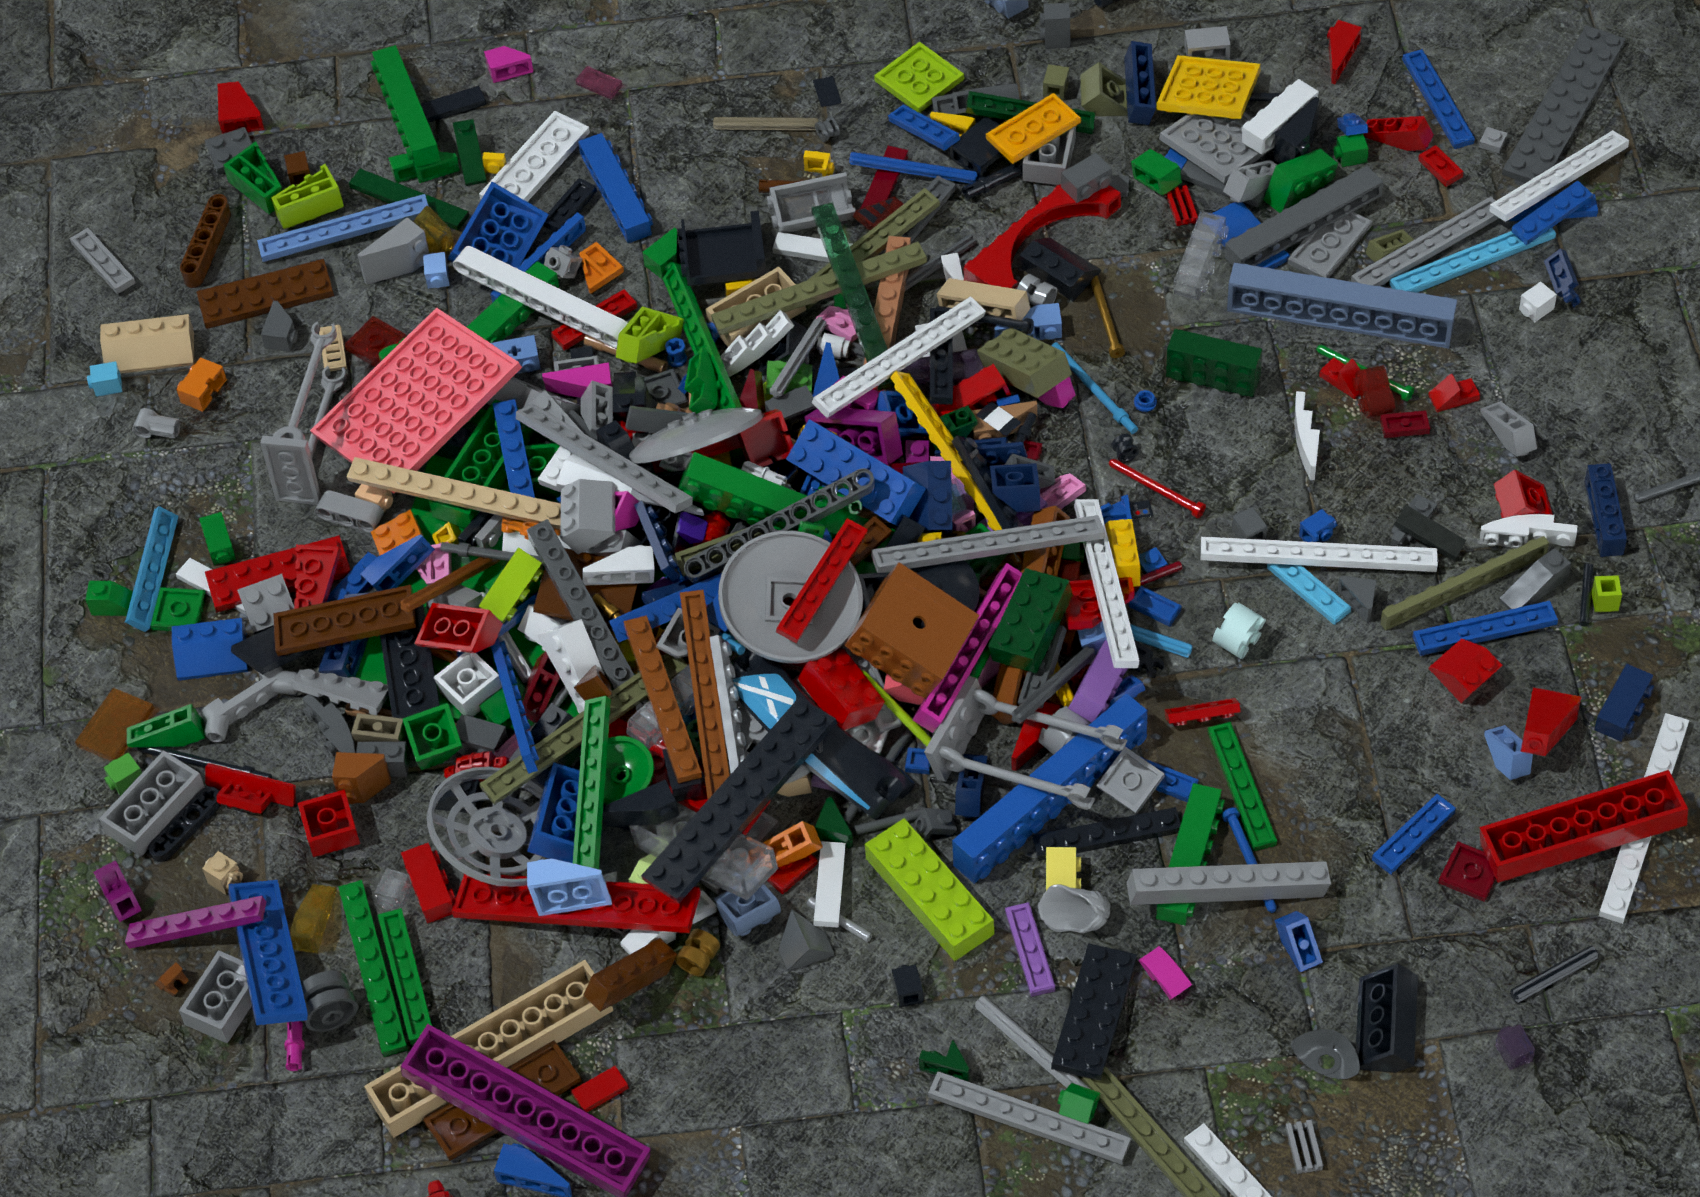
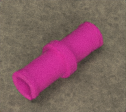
M302 1021L287 1022V1040L284 1042V1048L287 1051L286 1069L289 1071L302 1069V1051L305 1048V1043L302 1040Z

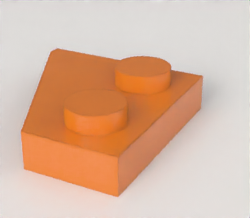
M597 242L579 253L582 258L581 264L590 294L624 272L623 266Z

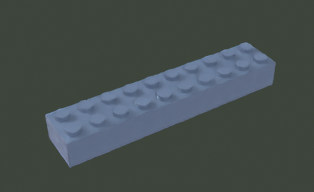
M1234 263L1228 286L1227 311L1449 348L1454 327L1457 299Z

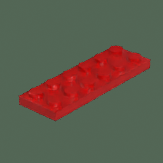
M340 535L305 544L335 546L341 549L342 553L333 581L344 578L351 571ZM296 547L205 571L216 613L236 608L235 605L242 604L238 589L280 574L283 576L288 592L296 591Z

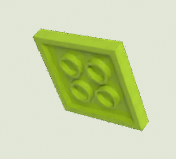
M918 42L875 74L874 80L910 108L921 113L933 104V97L945 95L964 80V73L927 46Z

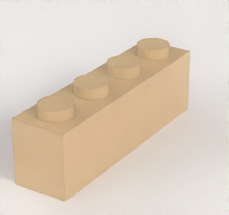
M949 278L937 293L939 306L949 308L955 307L971 296L986 311L985 314L1022 320L1030 310L1027 291Z

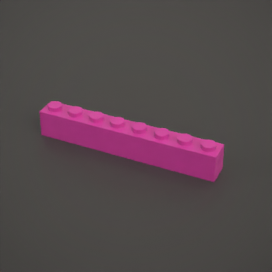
M1006 563L997 574L977 608L976 613L980 616L943 680L923 700L912 719L913 721L932 733L941 724L997 628L1023 574L1022 572Z

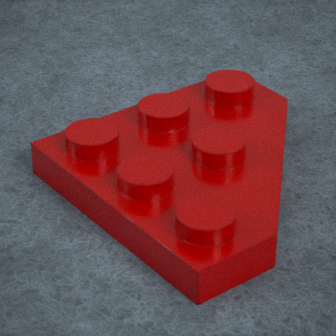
M1132 577L1118 578L1124 603L1127 604L1134 599ZM1070 581L1073 596L1065 611L1068 630H1083L1095 627L1102 622V617L1093 581Z

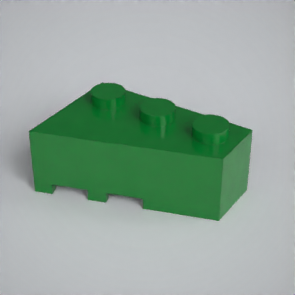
M255 141L223 166L228 182L270 215L275 211L271 198L280 193L282 188Z
M1320 148L1276 165L1264 201L1278 213H1281L1284 209L1296 205L1302 199L1309 197L1331 182L1336 175L1335 171L1338 162Z

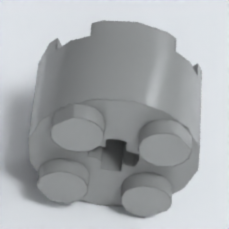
M1067 706L1059 709L1052 715L1084 725L1090 724L1085 718L1068 709ZM1050 725L1047 730L1042 728L1039 735V743L1054 755L1079 733Z

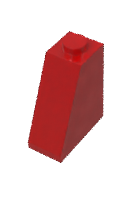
M239 81L217 84L218 122L222 134L245 127L247 132L264 130L260 111Z

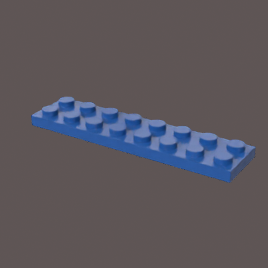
M278 880L228 884L230 902L263 896L266 900L263 921L236 926L256 1025L307 1020L308 1012Z

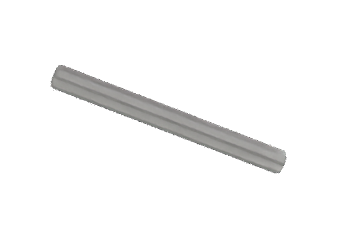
M823 317L814 319L770 388V394L774 398H779V396L783 395L826 327L827 323L823 320Z
M981 996L976 1001L975 1007L1066 1088L1071 1083L1090 1089L1076 1075L1052 1070L1053 1055L987 997Z

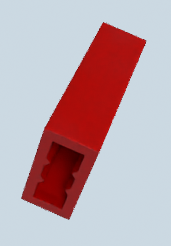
M1533 687L1521 752L1546 756L1577 720L1581 696Z

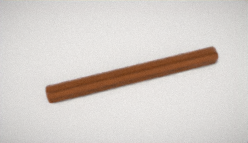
M479 557L404 598L400 602V608L406 613L411 612L499 563L500 560Z

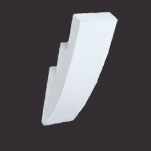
M780 310L766 326L759 322L746 338L739 335L720 357L729 377L743 370L764 355L794 327V324L785 312Z
M1296 391L1294 425L1297 446L1309 479L1315 480L1320 430L1311 429L1313 411L1304 410L1305 392Z

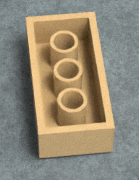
M777 267L706 308L707 322L713 323L711 317L713 313L796 284L780 267ZM803 306L788 311L786 314L792 319L806 311V307ZM773 317L760 321V323L766 326ZM759 322L720 335V339L729 347L739 335L746 338Z

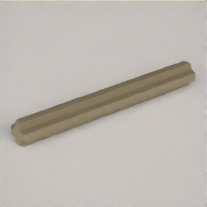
M714 117L713 127L715 130L816 131L815 123L819 121L818 118Z

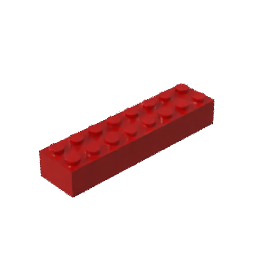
M1666 770L1480 827V844L1497 883L1686 826L1688 807L1670 771Z

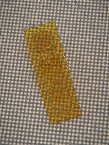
M312 884L298 908L291 926L290 937L294 950L318 953L337 892L336 887Z

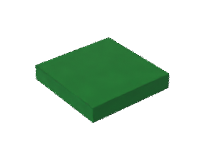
M160 587L150 625L151 629L172 631V626L200 623L207 596L206 591Z

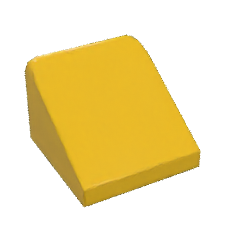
M448 522L436 531L432 537L435 544L442 542L459 544L458 536L461 534L458 526Z

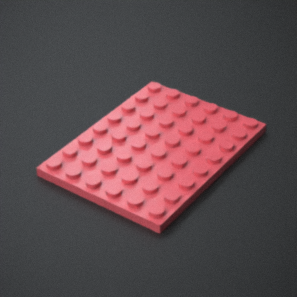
M436 308L310 431L317 439L350 463L353 462L354 457L418 471L522 366L518 361Z

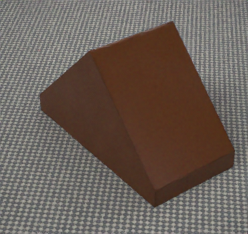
M596 665L574 686V689L584 701L602 696L609 697L612 694L610 682Z

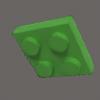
M767 362L766 394H770V388L787 362ZM802 363L783 394L805 385L812 393V365Z

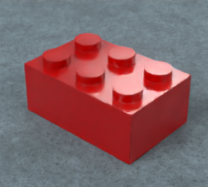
M845 649L833 652L817 660L808 661L798 678L819 708L835 717L837 725L843 730L875 720L885 703V700Z

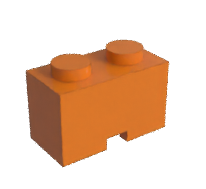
M200 357L196 364L191 366L184 380L180 381L176 390L180 402L203 412L213 399L210 395L213 391L218 392L227 380L223 366Z

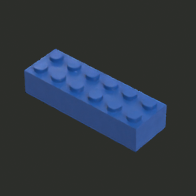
M810 419L786 458L789 462L827 485L858 469L866 468L870 470L874 476L875 488L870 494L858 500L862 503V506L898 526L904 515L911 516L926 490L924 486ZM863 477L857 483L865 486L869 484L870 480ZM845 488L838 490L844 495L849 493V490Z

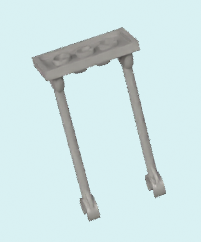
M315 322L313 324L310 339L314 349L289 424L278 429L273 436H262L260 442L276 501L317 505L321 499L312 461L319 439L311 433L309 441L305 440L303 432L297 427L323 349L331 345L337 337L334 323L331 324V332L326 335H318L317 333L320 331L319 323ZM329 366L323 369L321 385L325 393L314 426L328 413L333 394L346 384L347 375L344 367L341 368L342 375L337 379H328V376L331 375Z
M968 676L924 751L937 780L946 782L952 771L961 772L966 768L1067 797L1070 802L1079 808L1090 809L1095 798L1086 797L1091 789L1086 785L1077 783L1073 786H1062L963 757L962 754L965 753L967 744L971 737L976 734L978 725L985 714L993 715L998 711L1011 714L1018 707L997 701L994 696L981 689L977 678ZM1037 711L1027 718L1099 738L1107 747L1117 751L1123 750L1128 741L1126 739H1119L1123 729L1115 725L1095 728Z

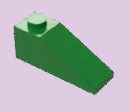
M189 704L128 727L127 746H186L205 738V722L193 705Z

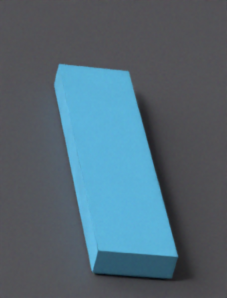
M1267 564L1268 570L1332 624L1335 625L1351 612V606L1303 566Z

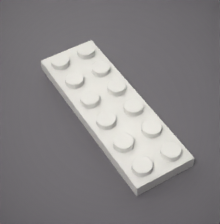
M554 111L479 193L480 200L491 182H494L528 202L579 145L578 141L585 139L590 133L589 127Z

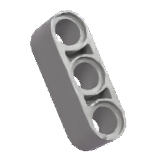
M330 490L324 492L315 508L316 515L323 520L371 533V531L376 529L384 515L383 509L375 503Z

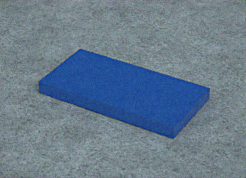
M1233 202L1203 218V223L1224 247L1225 243L1231 238L1237 237L1245 233L1249 228H1254L1261 224L1243 202ZM1283 250L1256 266L1274 269L1286 263L1290 255Z

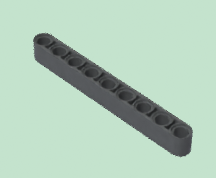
M866 468L858 469L689 558L684 564L687 578L693 583H698L722 572L728 560L735 553L732 551V547L738 543L744 545L752 540L756 533L767 534L777 531H798L800 521L815 523L870 494L875 488L873 473ZM863 477L870 480L869 484L861 486L857 482ZM845 488L849 490V493L845 497H840L837 495L838 490ZM824 499L828 501V504L824 508H818L816 506L817 501ZM800 510L807 512L806 517L803 519L795 517V514ZM782 521L786 523L784 529H774V525L777 522ZM714 555L723 556L722 561L717 564L712 563L711 558ZM693 566L702 567L701 572L696 575L691 574L690 570Z

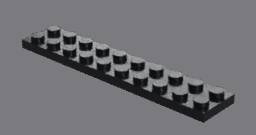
M799 697L641 875L642 879L680 904L838 724L836 718Z

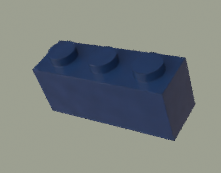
M1626 663L1597 716L1594 730L1622 742L1625 734L1630 735L1635 725L1633 719L1635 716L1640 717L1645 703H1643L1644 699H1649L1655 687L1651 684L1653 674Z

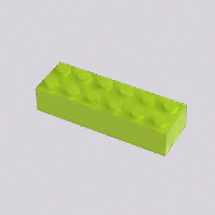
M905 818L865 843L866 860L954 962L994 935L993 918Z

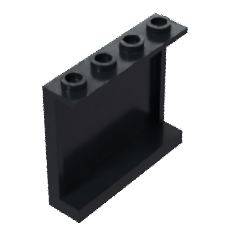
M759 211L750 212L751 223L695 230H685L684 219H681L682 228H677L682 278L687 277L688 286L760 278L767 274Z

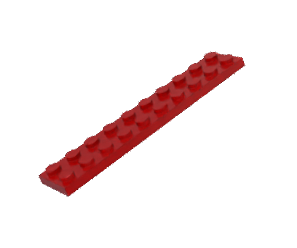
M464 874L451 912L454 918L690 933L701 892L699 887H694L679 904L649 884L605 881L612 899V905L539 916L527 885L515 887L497 886L481 882ZM501 875V878L524 879L527 876Z

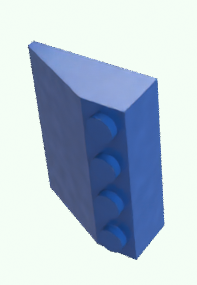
M491 182L447 260L453 263L466 246H471L518 268L549 214L498 184Z

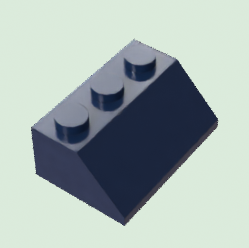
M925 461L903 466V475L926 488L909 518L925 526L922 533L941 532L942 536H951V461Z

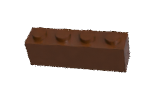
M659 938L593 974L583 996L601 1012L667 975L677 954Z

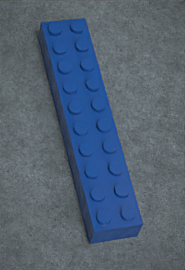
M1126 693L1088 726L1098 728L1115 725L1123 729V732L1119 739L1128 740L1125 747L1131 750L1136 745H1141L1147 738V709ZM1079 733L1029 776L1062 786H1073L1079 783L1091 788L1096 779L1107 772L1121 751L1107 747L1099 738ZM1018 784L952 840L953 866L975 884L980 878H986L993 867L998 863L1002 864L1014 849L1021 848L1028 837L1033 833L1037 834L1049 819L1056 818L1061 809L1067 804H1072V802L1067 797Z

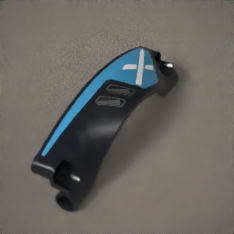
M746 649L739 659L733 662L732 665L735 670L733 683L738 691L739 701L767 732L799 697L816 706L792 680L782 662L766 659L749 649ZM838 725L831 730L802 763L826 784L875 820L898 797L900 799L906 797L916 784L892 761L873 751Z

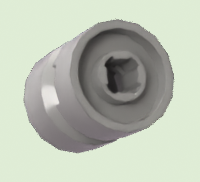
M1027 274L1017 288L1018 290L1027 291L1029 305L1031 304L1032 307L1042 304H1053L1057 296V288L1047 282L1042 283L1041 279L1031 274Z

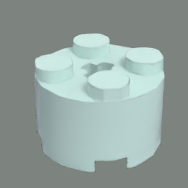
M1238 602V604L1234 603L1223 617L1225 620L1220 629L1217 627L1212 641L1233 655L1243 659L1249 650L1248 645L1250 643L1255 645L1260 638L1261 632L1259 630L1263 627L1266 619Z

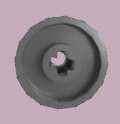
M333 970L324 971L310 976L301 983L308 1012L307 1020H304L309 1030L314 1032L330 1031L343 1026L356 1015L358 1005L344 973Z

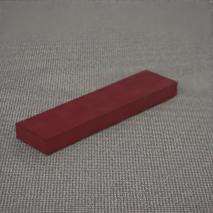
M887 146L883 157L907 160L909 153L906 149ZM877 169L860 209L866 208L876 217L882 218L883 213L880 214L872 205L879 203L886 208L888 203L885 201L890 199L901 173Z

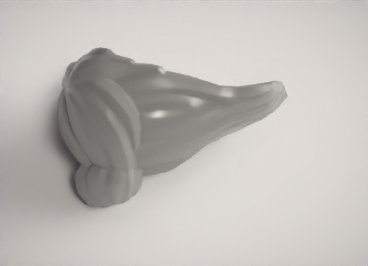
M1055 884L1043 893L1040 902H1038L1040 918L1044 920L1048 928L1056 932L1073 931L1085 933L1095 931L1105 925L1110 916L1111 904L1099 891H1088Z

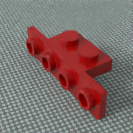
M211 763L205 766V784L221 789L217 794V803L260 814L271 802L293 807L296 803V785Z

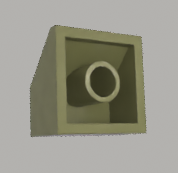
M1099 62L1080 75L1081 107L1086 111L1095 112V116L1128 115L1125 79Z

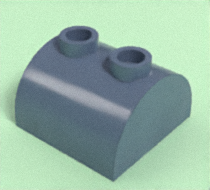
M757 875L714 898L721 917L736 937L749 934L752 928L759 924L771 922L774 916L781 913L778 899Z

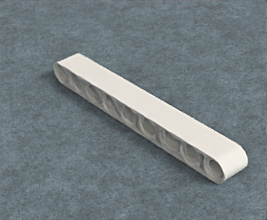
M466 246L453 262L454 268L462 275L611 347L617 348L618 335L628 324L625 320L471 246Z

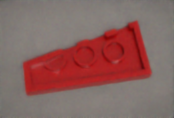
M296 544L297 561L295 569L297 571V580H295L296 599H294V609L327 602L342 553L341 549L335 546Z

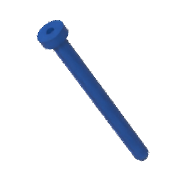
M1229 808L1222 813V818L1224 822H1229L1247 865L1258 864L1238 821L1240 816L1238 809ZM1274 899L1263 900L1267 911L1270 913L1276 911L1277 906Z

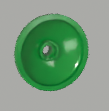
M627 736L608 738L603 804H610L650 786L654 777V761L647 747L640 741ZM621 775H626L623 780H619Z

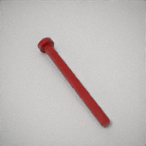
M1116 459L1109 461L1111 468L1192 511V516L1197 519L1203 515L1206 504L1202 502L1195 503Z

